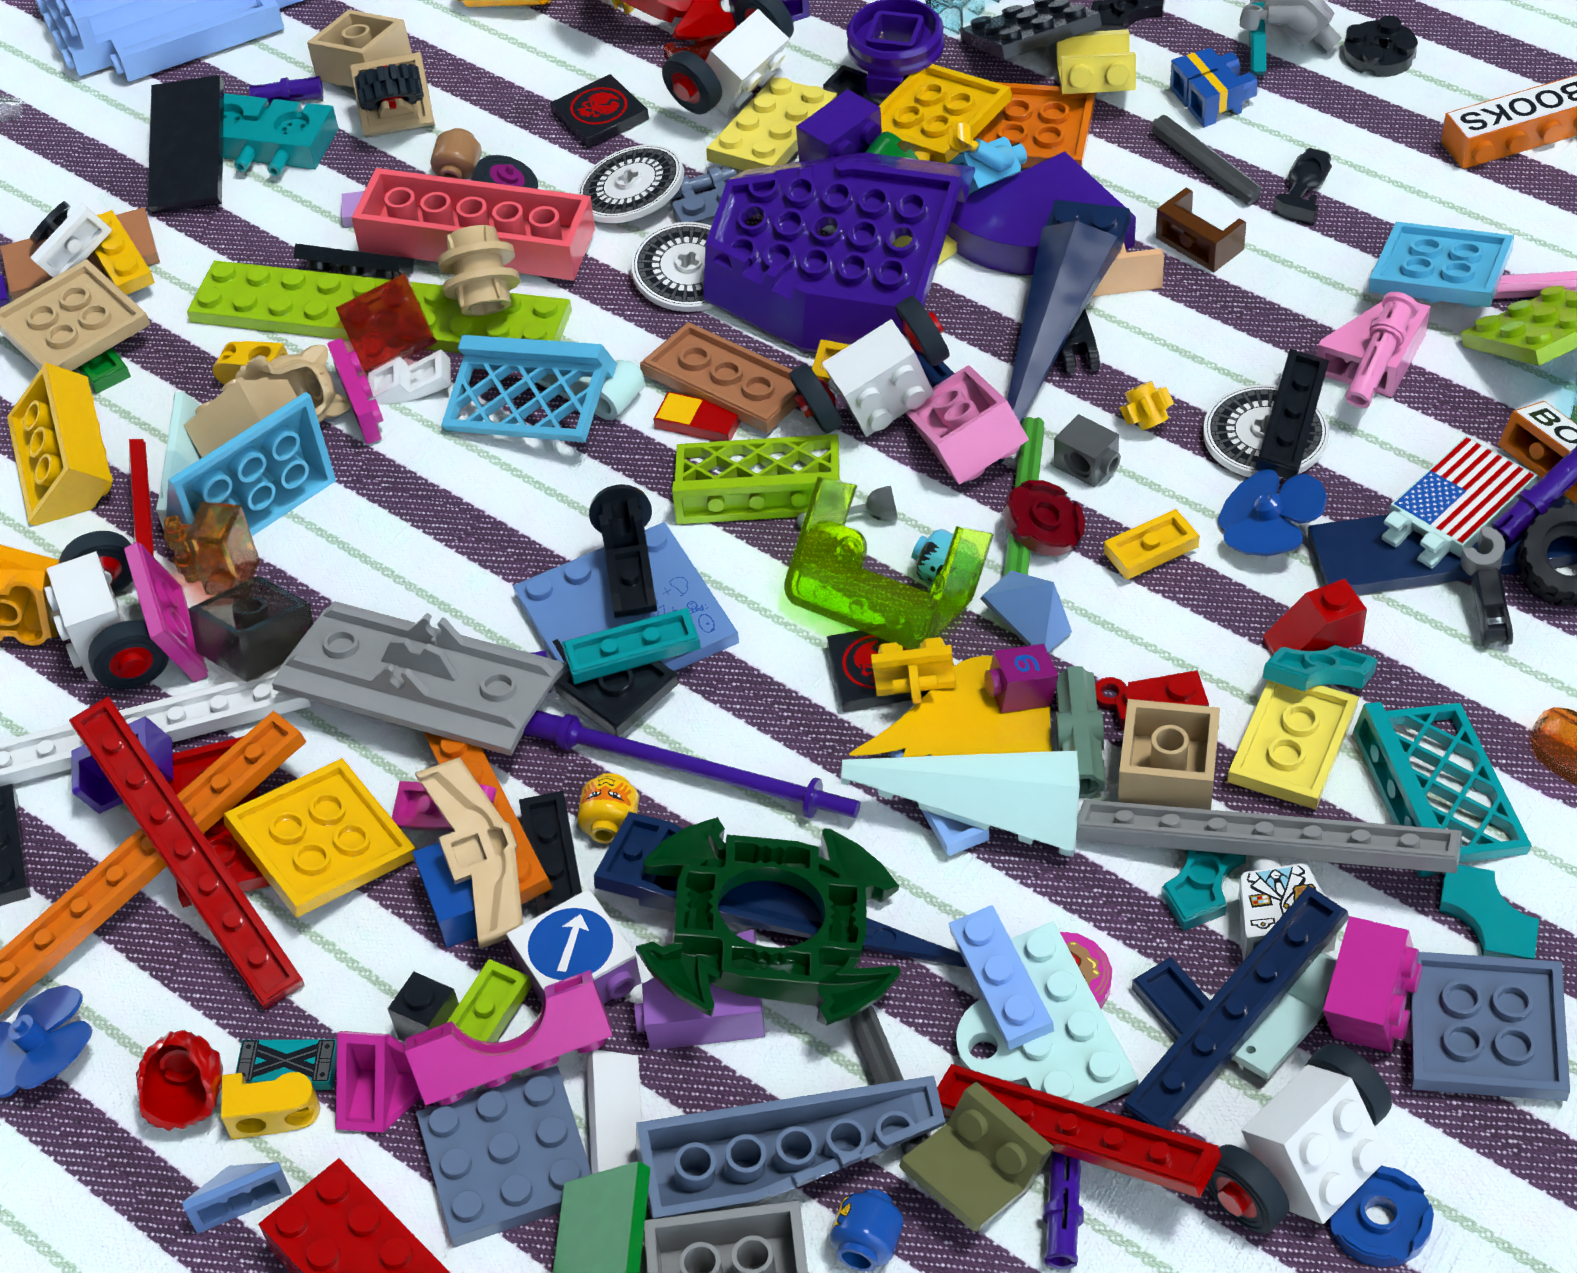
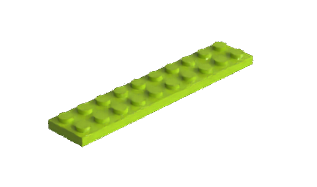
M214 260L193 298L187 314L191 323L331 339L342 338V340L461 353L458 350L462 335L560 341L571 315L572 306L570 299L510 293L511 306L507 309L488 315L466 316L462 314L458 300L445 297L442 285Z

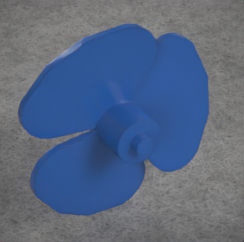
M1271 469L1258 471L1240 483L1223 505L1218 517V524L1225 531L1223 537L1226 545L1243 554L1255 556H1273L1298 548L1302 543L1303 535L1301 530L1292 524L1291 521L1309 523L1323 514L1328 496L1322 482L1309 474L1296 475L1288 479L1283 484L1279 494H1277L1279 487L1277 473Z
M68 985L49 988L27 1001L18 1012L16 1020L12 1024L0 1022V1098L12 1095L19 1087L22 1089H32L58 1075L79 1056L91 1038L92 1027L85 1021H76L55 1030L70 1019L80 1008L83 995L79 989Z

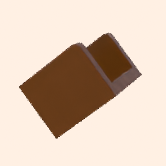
M1186 187L1157 208L1156 238L1214 273L1244 250L1247 223L1239 218L1222 231L1193 214V191Z

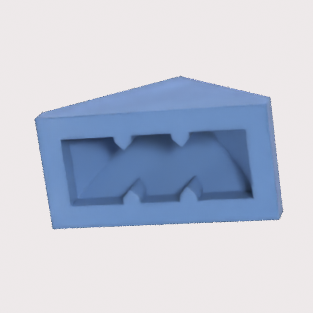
M1011 570L980 598L1027 646L1044 644L1048 654L1072 632L1054 582Z
M279 1162L230 1165L185 1199L182 1204L196 1233L199 1234L292 1194V1191Z

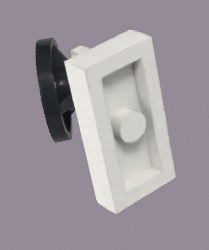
M63 201L46 216L29 237L35 244L47 239L30 258L53 278L84 261L113 231L83 203L67 218V213L71 206L66 201Z

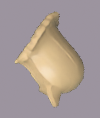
M312 345L299 354L282 355L270 362L266 360L265 356L258 355L256 358L253 357L247 365H242L240 371L235 376V379L242 377L244 380H258L264 377H268L269 380L287 379L297 397L305 392L311 395L319 423L324 418L338 417L351 407L350 401L335 391L332 378L325 366L328 358V348L325 345Z

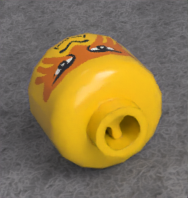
M613 773L602 774L588 781L582 788L577 822L582 831L599 843H612L628 812L637 814L639 794L636 788L625 777Z

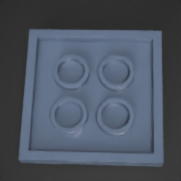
M1419 952L1417 963L1422 964L1421 980L1417 992H1410L1412 1090L1567 1101L1570 1094L1562 962Z
M558 1066L506 1082L493 1088L465 1095L462 1099L448 1105L437 1104L416 1111L448 1232L454 1248L560 1213L564 1182L592 1174Z

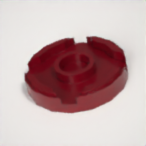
M1028 480L1022 482L1019 487L1011 491L1004 502L1002 514L1007 529L1015 540L1027 549L1045 556H1060L1072 551L1084 535L1086 520L1082 508L1076 500L1072 503L1070 499L1065 497L1068 492L1060 486L1044 480Z

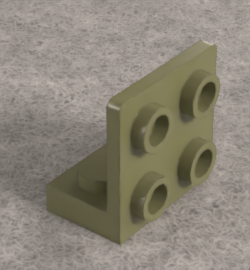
M975 1082L963 1092L948 1123L903 1156L899 1167L967 1227L977 1232L1032 1187L1054 1146L979 1083Z

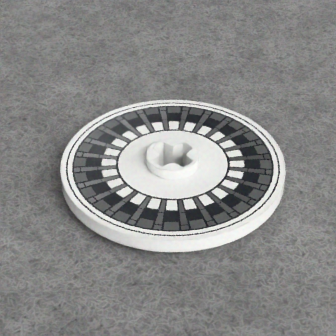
M660 145L629 147L609 155L593 166L582 179L577 194L591 196L593 218L595 221L602 223L633 221L658 210L678 192L684 179V167L678 154L670 148Z
M697 222L668 224L650 232L638 243L631 259V272L636 287L644 297L663 308L681 312L703 311L716 307L704 301L705 243L711 225Z
M1252 385L1238 388L1220 397L1210 407L1204 421V441L1210 454L1222 466L1246 477H1251L1259 471L1255 470V465L1265 434L1263 431L1266 430L1278 386ZM1318 405L1298 474L1317 463L1324 454L1328 444V422Z

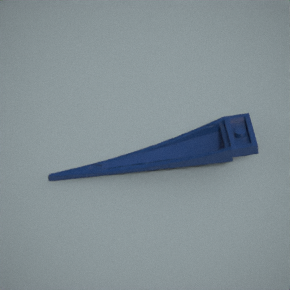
M1054 200L1046 227H1042L1007 398L1021 425L1078 318L1122 249L1132 218L1129 208ZM999 459V465L1003 463L1005 459Z
M628 812L593 875L595 889L638 899L639 906L674 912L679 877L647 874L643 872V861L662 841L683 830V828L669 821ZM762 880L741 884L727 892L718 904L720 916L727 923L806 938L813 937L823 925L820 910L809 896L793 886L776 881ZM867 918L864 949L958 967H967L960 952Z

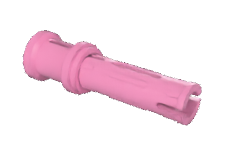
M1387 293L1382 300L1383 310L1379 319L1374 320L1369 328L1371 341L1352 383L1345 393L1346 401L1355 407L1367 408L1370 406L1373 395L1394 349L1405 342L1407 337L1405 329L1409 320L1414 318L1419 311V305L1416 300L1405 293Z

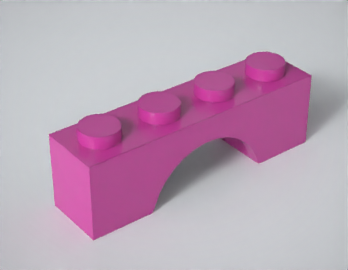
M588 970L545 986L543 1006L537 1020L526 1032L514 1039L494 1043L480 1041L468 1036L453 1021L407 1037L405 1040V1054L425 1106L436 1101L439 1105H448L462 1099L466 1095V1090L484 1084L485 1088H493L511 1080L513 1077L512 1073L528 1067H531L533 1071L548 1068L559 1061L558 1056L576 1049L578 1053L596 1050L603 1046L605 1039L613 1036L592 972Z

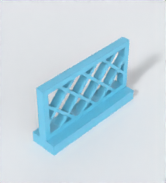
M462 335L458 350L464 356L441 426L446 431L586 443L605 377L613 378L617 363L602 344ZM473 369H486L489 376L471 388L469 381ZM512 372H521L524 378L508 390H505L500 381ZM547 374H556L559 381L540 393L535 383ZM583 376L592 377L589 387L575 396L570 386ZM496 385L501 394L483 407L477 397ZM530 387L536 397L517 410L512 399ZM566 390L571 400L552 413L547 402ZM473 401L478 411L465 420H458L460 409ZM505 404H508L513 413L500 423L492 422L489 416ZM542 406L548 416L534 426L527 425L524 418ZM578 409L580 417L576 429L562 428L559 421Z

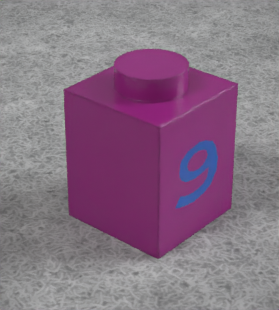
M1038 644L993 651L990 670L985 671L984 681L988 695L994 696L1000 712L1007 713L1051 706L1059 675L1045 645Z

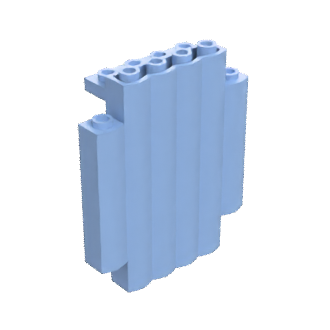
M303 0L35 1L41 15L44 17L49 32L53 35L58 50L62 53L68 70L75 68L80 77L113 65L116 74H124L126 80L130 82L285 29L279 9Z

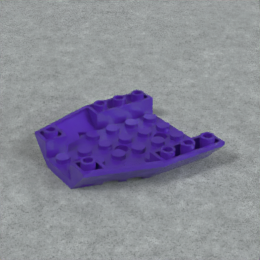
M864 152L745 170L727 179L705 243L704 301L804 352L817 353L821 339L851 345L890 319L893 320L897 328L904 335L902 331L903 325L896 313L895 306L905 298L913 295L925 307L956 202L966 203L975 174V167ZM754 215L764 217L758 225H745L747 219ZM828 225L837 227L836 232L831 236L823 237L818 235L819 231ZM901 236L912 238L911 243L905 247H895L892 245ZM914 350L917 358H919L920 352Z

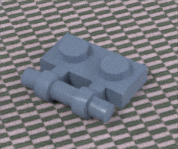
M719 167L708 169L707 174L689 179L688 176H685L678 192L670 199L681 198L671 202L672 214L677 223L697 222L712 226L727 179L737 175L735 168L728 167L720 170ZM712 188L710 191L695 195L696 192Z

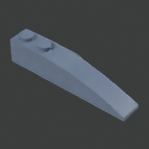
M933 1075L636 1122L635 1148L638 1161L651 1167L647 1206L651 1218L658 1219L757 1205L945 1125V1118Z

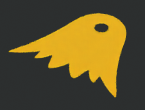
M992 656L973 657L954 666L956 687L930 690L922 698V703H917L898 721L873 739L849 753V756L875 755L904 748L906 750L902 757H923L929 754L931 756L1052 752L1050 706L1001 713L994 696H989L985 688L984 675L986 670H990Z

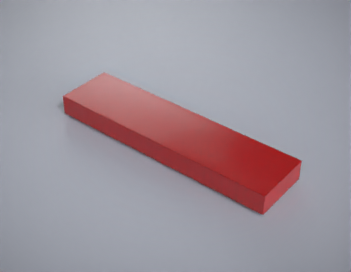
M129 439V478L134 543L136 541L141 543L154 557L146 442H144V439Z

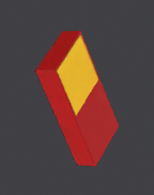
M670 391L667 392L653 418L656 429L715 442L731 441L741 423L738 420L737 414L703 398Z

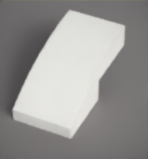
M439 350L410 366L401 357H398L368 373V382L373 397L368 398V401L376 399L378 405L400 403L425 397L451 386L450 358L442 350Z

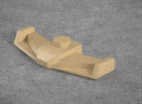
M460 757L415 772L416 778L454 831L439 837V843L454 884L472 879L479 949L507 940L506 933L523 925L516 861L518 845L510 824L503 820Z

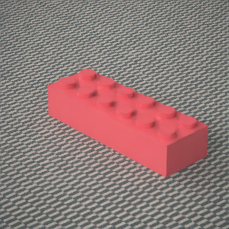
M381 168L375 169L352 215L353 227L360 252L438 262L439 256L448 251L446 235L464 227L489 225L496 228L499 241L508 242L514 247L515 258L503 265L504 267L515 269L521 274L573 281L577 276L595 231L591 196Z

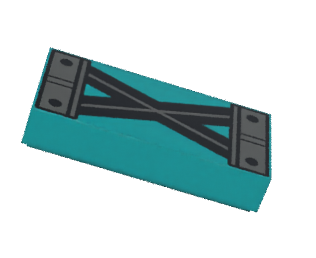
M242 1040L236 1073H242L246 1083L249 1084L273 1081L283 1074L299 1072L309 1078L314 1090H333L337 1068V1040Z

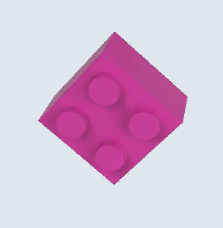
M1349 916L1323 1008L1333 1038L1390 1053L1393 1051L1396 1038L1404 1040L1410 1019V1011L1405 1010L1408 991L1417 992L1422 975V964L1417 963L1419 949L1413 947L1409 930Z

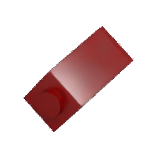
M1342 579L1306 592L1263 635V642L1272 656L1281 647L1300 651H1321L1329 649L1334 645L1350 648L1361 644L1363 641L1367 608L1347 580Z

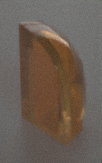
M1552 707L1544 710L1532 728L1531 747L1538 760L1549 770L1576 785L1577 712L1561 707Z

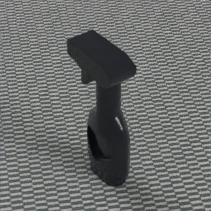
M1308 148L1303 154L1297 156L1288 173V179L1292 188L1288 194L1282 193L1277 195L1274 213L1285 219L1314 226L1318 212V205H1316L1317 195L1313 194L1307 200L1303 197L1306 192L1318 188L1325 181L1332 168L1329 153Z

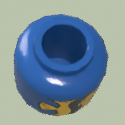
M867 1189L863 1193L847 1195L840 1203L829 1238L831 1246L836 1251L837 1258L844 1265L858 1271L869 1272L873 1271L876 1267L886 1265L893 1258L903 1230L904 1221L901 1212L892 1204L891 1197L886 1193L875 1189Z

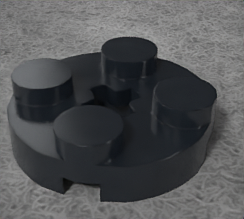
M1383 16L1380 20L1353 24L1347 28L1343 57L1348 66L1357 72L1362 73L1363 68L1374 70V76L1376 77L1395 76L1407 71L1411 67L1412 60L1416 58L1418 41L1410 29L1401 25V20L1398 17Z

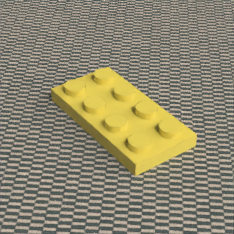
M774 77L706 148L707 161L742 171L786 164L798 151L796 126L835 99L837 93L823 90L818 86H807L791 82L787 78Z

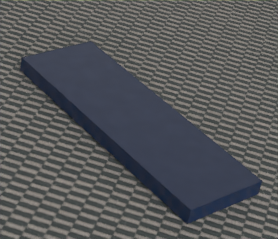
M1563 495L1548 509L1553 507L1557 509L1566 505ZM1389 514L1308 526L1307 536L1324 586L1346 579L1355 593L1362 595L1471 579V575H1468L1461 566V557L1450 551L1432 569L1419 562L1417 558L1426 548L1420 545V541L1424 536L1414 530L1398 547H1394L1382 540V535L1390 528L1384 524V520ZM1527 529L1512 544L1505 542V551L1499 569L1502 575L1520 572L1516 564L1519 556L1517 549ZM1560 537L1550 543L1547 557L1553 568L1577 564V539ZM1477 541L1472 547L1476 549L1478 553H1480L1478 551Z

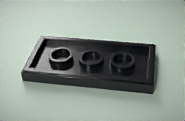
M220 75L151 85L147 207L152 214L222 204L224 81Z

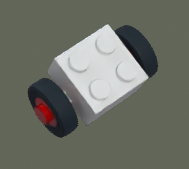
M737 0L734 11L739 26L710 51L706 62L690 51L682 50L673 54L662 67L664 83L673 98L688 111L699 115L709 112L714 107L725 116L735 107L739 110L742 109L753 97V90L758 86L762 89L776 76L777 73L774 69L786 57L783 50L793 35L794 24L788 9L781 0Z
M913 295L905 298L895 306L896 313L903 325L902 331L904 335L897 328L893 320L890 319L827 359L822 364L831 379L827 382L828 385L823 379L818 378L806 363L789 373V378L799 394L794 399L806 418L813 416L826 434L831 433L843 424V419L836 408V398L833 393L835 396H840L845 407L866 437L876 431L885 429L893 420L910 409L918 408L926 399L934 395L933 389L914 350L920 352L932 367L946 360L950 353L941 335L944 329L938 318L932 311L927 313L922 304Z
M93 531L72 540L62 551L59 564L46 568L52 585L44 589L53 612L60 610L61 614L53 618L62 641L71 640V643L66 644V648L74 668L82 666L89 682L97 679L101 684L112 689L137 688L156 679L166 668L169 656L150 638L145 621H124L114 594L122 591L133 581L124 548L131 545V543L123 535L116 532Z
M1326 1044L1310 1057L1305 1067L1241 1129L1252 1154L1230 1144L1219 1147L1222 1157L1206 1187L1217 1203L1233 1219L1257 1233H1268L1273 1230L1286 1217L1288 1212L1324 1224L1389 1158L1375 1128L1387 1116L1392 1107V1098L1387 1085L1378 1072L1359 1054L1339 1044Z

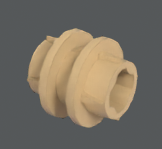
M489 225L464 227L446 235L448 251L439 256L438 265L440 271L454 274V276L446 280L442 285L445 297L458 300L461 312L466 316L493 314L511 306L510 290L520 284V278L517 270L506 268L503 265L515 258L513 245L508 242L499 241L496 228Z

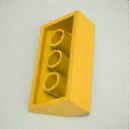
M45 362L7 416L28 523L35 526L92 510L100 498L108 494L113 482L88 377Z

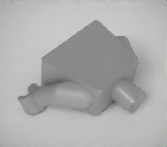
M1250 0V3L1243 8L1239 20L1241 28L1254 31L1258 29L1261 19L1268 20V24H1280L1302 46H1305L1313 39L1325 53L1329 52L1342 39L1329 24L1335 13L1324 0ZM1265 2L1263 8L1252 3Z

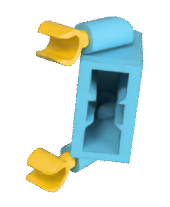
M958 123L956 130L949 128L950 149L964 153L948 163L975 167V174L968 196L1021 171L1020 165L1027 161V153L1024 146L1019 142L1011 144L1005 136L987 143L981 139L972 140V126L970 124ZM922 151L914 152L919 160L930 161L931 154Z

